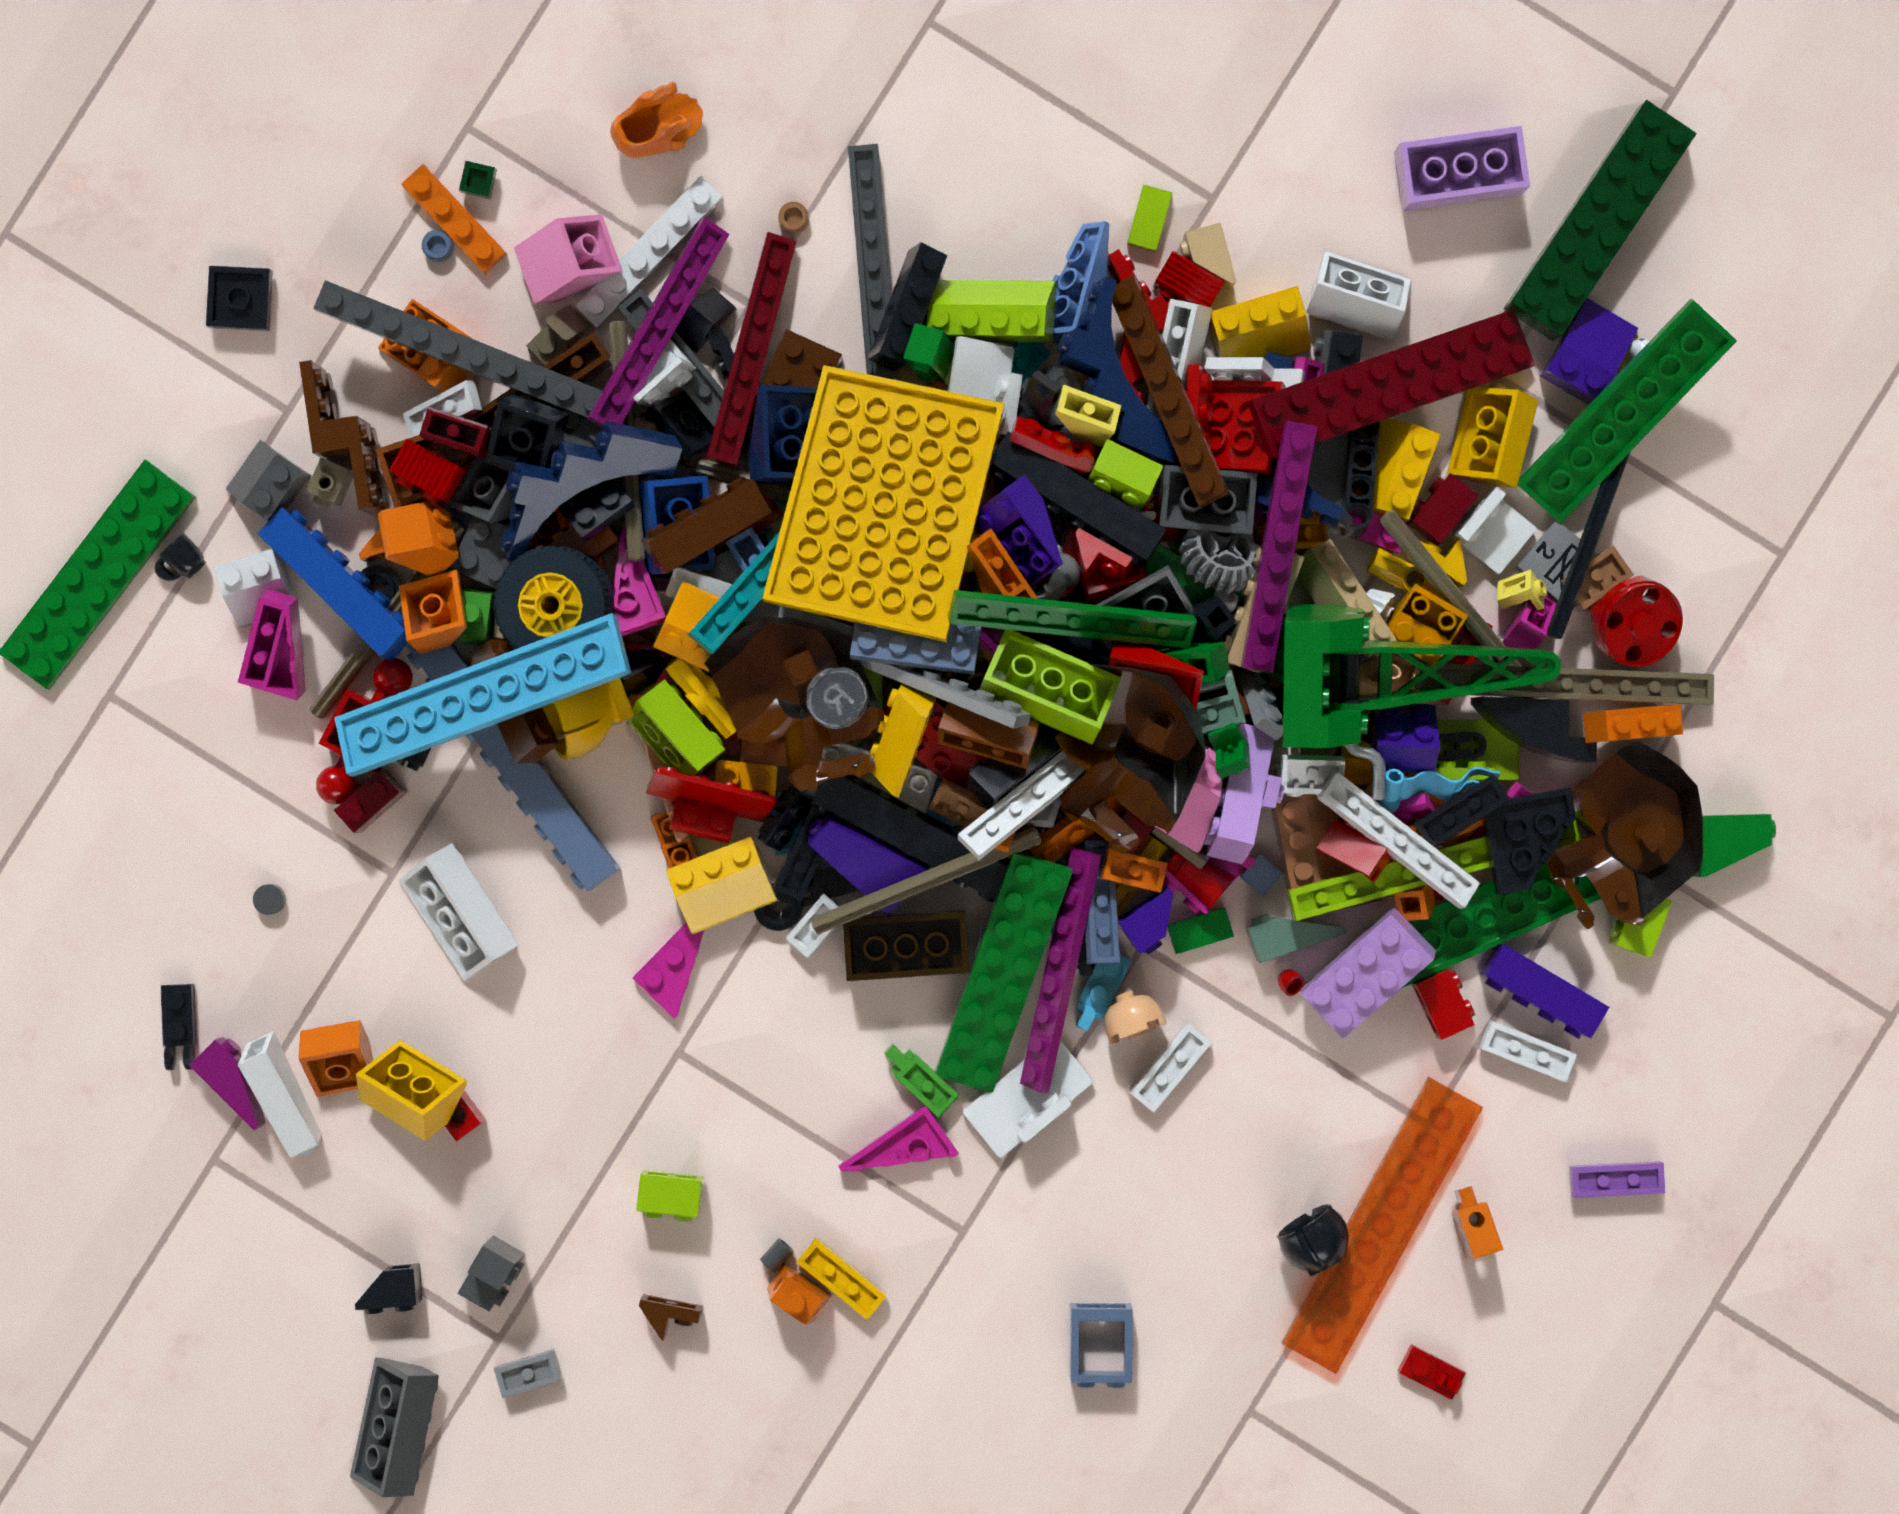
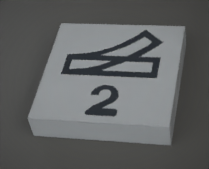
M1555 520L1515 567L1521 572L1531 569L1537 579H1542L1545 583L1547 594L1558 601L1563 588L1561 580L1567 577L1580 539L1563 524ZM1595 551L1592 559L1598 555Z

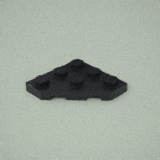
M1571 787L1512 797V801L1482 819L1495 894L1500 895L1530 888L1539 869L1543 864H1546L1558 846L1559 839L1576 819Z

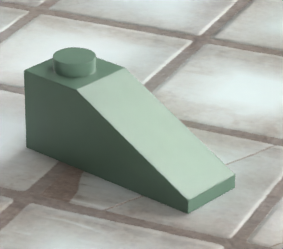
M1268 914L1252 918V924L1245 927L1256 960L1259 963L1347 933L1346 928L1343 926L1301 920L1295 921L1278 917L1269 918Z

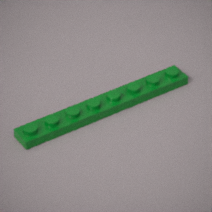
M954 590L948 613L950 624L1189 648L1197 624L1194 615Z

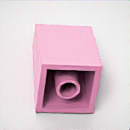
M602 214L557 218L514 247L534 305L558 302L623 271Z
M1206 744V758L1177 822L1168 833L1169 836L1197 853L1203 846L1221 799L1222 779L1216 771V750ZM1157 827L1158 829H1160L1161 831H1163V832H1165V833L1167 834L1166 830Z

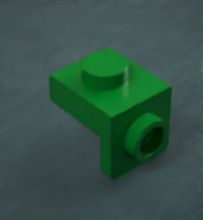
M1235 723L1208 733V740L1216 750V771L1221 779L1232 774H1238L1244 769L1249 768V743Z

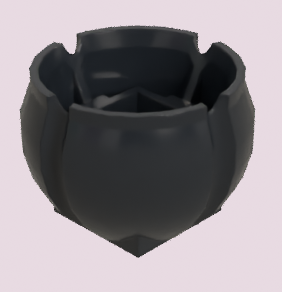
M1324 1204L1314 1208L1311 1216L1304 1213L1286 1225L1279 1232V1235L1276 1236L1285 1258L1293 1266L1307 1271L1310 1277L1341 1262L1348 1250L1349 1233L1346 1222L1341 1214L1333 1209L1331 1204Z

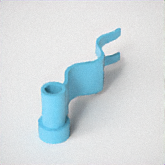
M1473 767L1467 771L1462 779L1455 781L1449 780L1436 771L1426 770L1414 777L1404 778V774L1401 771L1390 769L1386 772L1385 799L1375 801L1390 813L1395 812L1399 808L1401 799L1410 798L1419 792L1431 793L1438 799L1449 802L1459 796L1464 790L1480 783L1476 780L1466 781L1469 777L1474 775L1489 777L1493 774L1499 777L1500 771Z

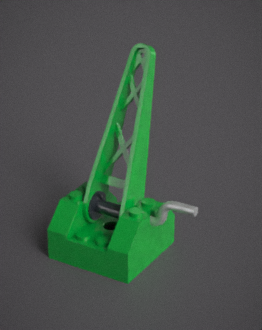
M1290 604L1285 618L1283 747L1332 748L1345 746L1347 751L1353 756L1368 759L1372 763V799L1384 800L1386 776L1384 759L1373 748L1357 744L1361 743V734H1367L1368 710L1386 709L1553 681L1561 671V660L1555 653L1541 649L1369 640L1370 617H1364V609L1334 604ZM1378 653L1377 693L1359 694V663L1365 662L1370 654ZM1392 653H1396L1422 671L1396 691H1392ZM1409 654L1443 656L1427 667ZM1332 655L1340 656V694L1329 695V692L1332 690L1330 662H1332ZM1456 655L1475 656L1491 667L1473 682L1452 684L1435 672ZM1487 656H1503L1505 658L1496 663ZM1518 657H1522L1534 665L1524 674L1517 677L1504 669ZM1497 673H1500L1505 677L1500 679L1489 680ZM1428 676L1442 684L1441 686L1412 689Z

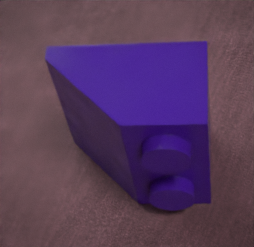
M1166 886L1162 888L1161 893L1152 894L1118 918V926L1139 954L1142 952L1147 953V955L1162 946L1160 940L1166 936L1173 892Z

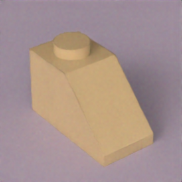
M1221 223L1185 232L1183 242H1180L1182 256L1225 280L1223 286L1227 289L1234 287L1237 280Z

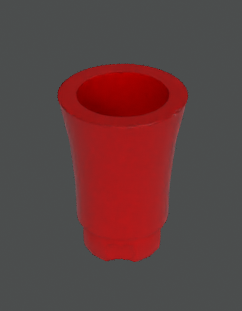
M1178 852L1175 853L1167 864V870L1209 910L1235 878V876L1219 869L1208 861L1200 870Z

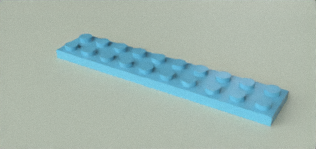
M613 613L335 717L346 774L351 777L360 775L631 674L617 616Z

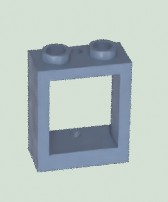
M1070 1303L1071 1383H1076V1386L1083 1388L1094 1387L1095 1383H1107L1108 1387L1122 1388L1125 1387V1383H1132L1133 1309L1131 1303ZM1079 1321L1124 1322L1123 1371H1079Z

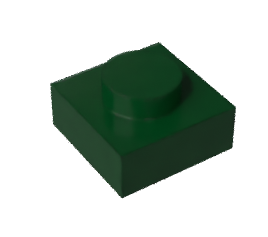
M465 161L459 191L464 194L491 199L497 169Z

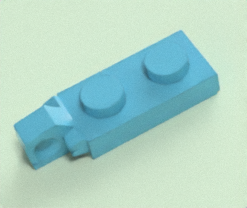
M1120 954V963L1095 964L1092 970L1093 975L1089 976L1078 998L1079 1002L1076 1008L1081 1010L1082 1013L1076 1023L1077 1027L1088 1031L1094 1018L1102 1019L1132 959Z

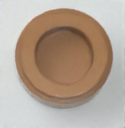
M788 202L781 207L778 220L784 231L790 234H798L808 226L809 215L807 209L801 203Z

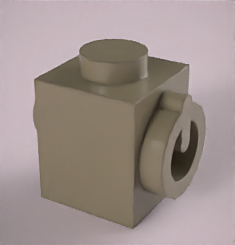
M320 457L306 491L315 495L313 501L328 508L331 507L332 503L342 506L354 478L353 471Z

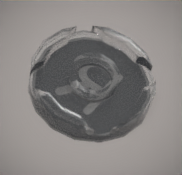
M827 668L817 674L808 685L807 709L813 718L824 727L834 729L849 727L858 721L866 711L869 700L867 686L859 674L849 668Z

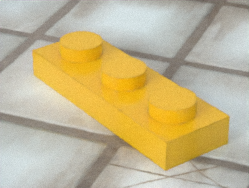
M817 1237L814 1238L796 1261L797 1264L866 1320L869 1319L887 1296L885 1292Z

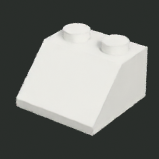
M273 549L213 567L222 597L240 628L253 623L258 599L266 590L271 589L295 597L284 560Z

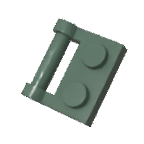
M1229 670L1226 675L1216 682L1201 684L1200 694L1227 687L1228 691L1227 695L1198 703L1196 711L1199 715L1203 735L1235 723L1237 726L1246 723L1232 670Z

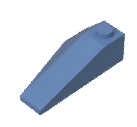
M1106 221L1082 224L1066 254V260L1068 261L1061 275L1055 274L1052 280L1056 281L1057 284L1053 343L1051 344L1059 345L1064 334L1067 335L1077 327L1080 316L1088 308L1089 301L1086 300V296L1090 286L1107 276L1109 223Z

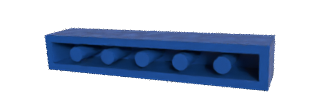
M281 507L257 534L380 657L393 660L408 644L403 613L400 611L395 612L389 606L391 603L390 599L379 590L374 592L368 586L371 581L359 570L354 572L347 565L350 560L339 550L333 551L327 545L330 540L319 530L315 529L313 531L307 525L309 519L297 509L291 511Z

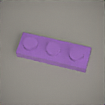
M1661 1161L1569 1166L1571 1196L1573 1198L1665 1194L1664 1163Z

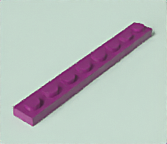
M704 217L699 221L586 418L601 429H603L605 421L623 423L635 401L633 397L644 386L727 240L729 233L708 218Z
M1284 421L1241 667L1245 669L1273 673L1317 426Z
M1079 847L1071 848L1068 867L1072 868L1073 872L1056 916L1020 1079L1021 1085L1039 1093H1049L1102 856Z

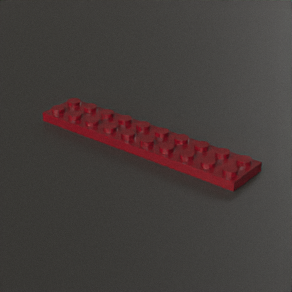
M1509 310L1257 397L1247 402L1270 461L1278 458L1284 421L1317 426L1315 445L1530 369L1535 366V362L1517 315L1514 311Z

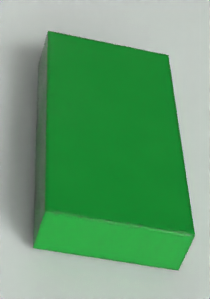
M1225 907L1210 911L1206 915L1200 914L1167 925L1175 954L1234 937Z

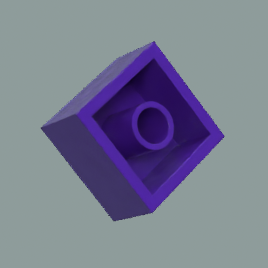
M1410 704L1372 710L1369 723L1370 748L1381 754L1385 762L1386 771L1390 769H1397L1403 773H1420L1426 770L1435 771L1440 751L1436 705Z

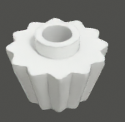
M1370 589L1366 594L1385 623H1387L1395 610L1392 607L1393 601L1396 598L1395 594Z

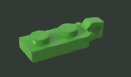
M892 1044L884 1052V1055L895 1064L890 1069L895 1074V1077L937 1117L940 1118L960 1096L956 1090L943 1078H940L924 1060L910 1049L904 1054Z

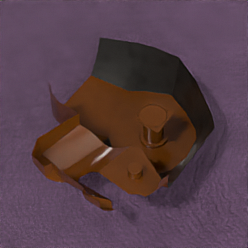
M765 616L733 634L704 662L735 726L738 739H743L750 743H766L785 736L788 780L800 792L816 790L818 785L829 779L852 774L859 778L874 771L875 762L873 755L864 753L827 761L821 757L823 747L866 738L884 720V712L878 703L860 660L850 659L852 642L849 636L835 629L797 619ZM841 671L851 673L861 680L866 687L867 702L865 710L857 720L849 725L837 728L826 726L815 718L811 712L810 696L812 689L821 678L827 674Z
M1089 664L1122 678L1093 745L1062 731L1055 737L1064 754L1071 761L1087 770L1062 795L1061 811L1074 823L1078 820L1084 822L1109 842L1110 848L1125 855L1128 850L1135 847L1140 839L1107 805V799L1115 796L1122 806L1146 825L1162 828L1168 834L1177 822L1206 758L1204 736L1197 711L1187 695L1171 676L1131 667Z
M1636 741L1612 755L1571 790L1576 817L1593 835L1554 850L1546 864L1550 879L1557 886L1565 890L1579 911L1577 918L1585 929H1590L1594 926L1595 917L1574 884L1575 877H1588L1610 915L1619 918L1622 922L1639 926L1648 922L1643 920L1647 914L1701 869L1703 858V814L1698 786L1680 766L1668 757L1640 741Z

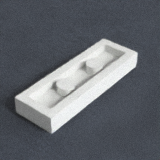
M465 380L403 413L409 438L420 434L428 407L468 418L482 410L475 381Z
M1489 1020L1479 1046L1482 1050L1563 1082H1567L1577 1054L1492 1020Z
M1187 1022L1133 1087L1130 1094L1154 1113L1212 1042Z

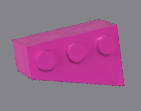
M271 589L266 590L259 597L237 683L296 701L306 692L299 602L297 597Z

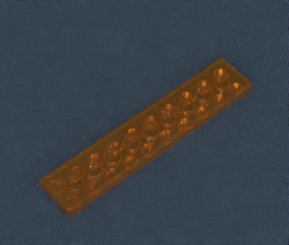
M1427 1077L1346 1224L1349 1242L1348 1250L1343 1260L1319 1273L1282 1340L1283 1345L1337 1374L1483 1109L1482 1106L1436 1080Z

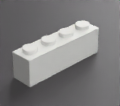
M1170 299L1162 336L1187 392V365L1201 363L1213 308ZM1150 393L1147 408L1162 420Z

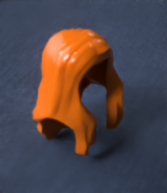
M670 82L668 85H661L655 90L643 92L628 109L618 115L610 128L611 138L617 149L630 158L650 156L667 151H679L686 146V141L690 137L695 136L696 131L701 127L704 116L703 110L697 104V99L690 98L687 94L677 93L676 83Z

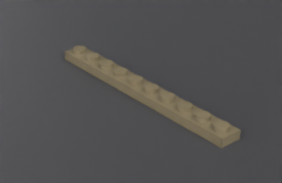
M1421 662V663H1423L1424 665H1426L1427 667L1432 664V663H1424V662ZM1445 663L1435 672L1452 684L1473 682L1491 667L1488 665ZM1506 666L1504 669L1517 677L1532 667ZM1415 667L1416 676L1422 671ZM1561 668L1559 675L1553 681L1471 694L1470 696L1713 705L1714 674ZM1497 673L1489 680L1500 679L1505 677L1500 673ZM1428 676L1417 684L1415 689L1441 686L1442 684Z

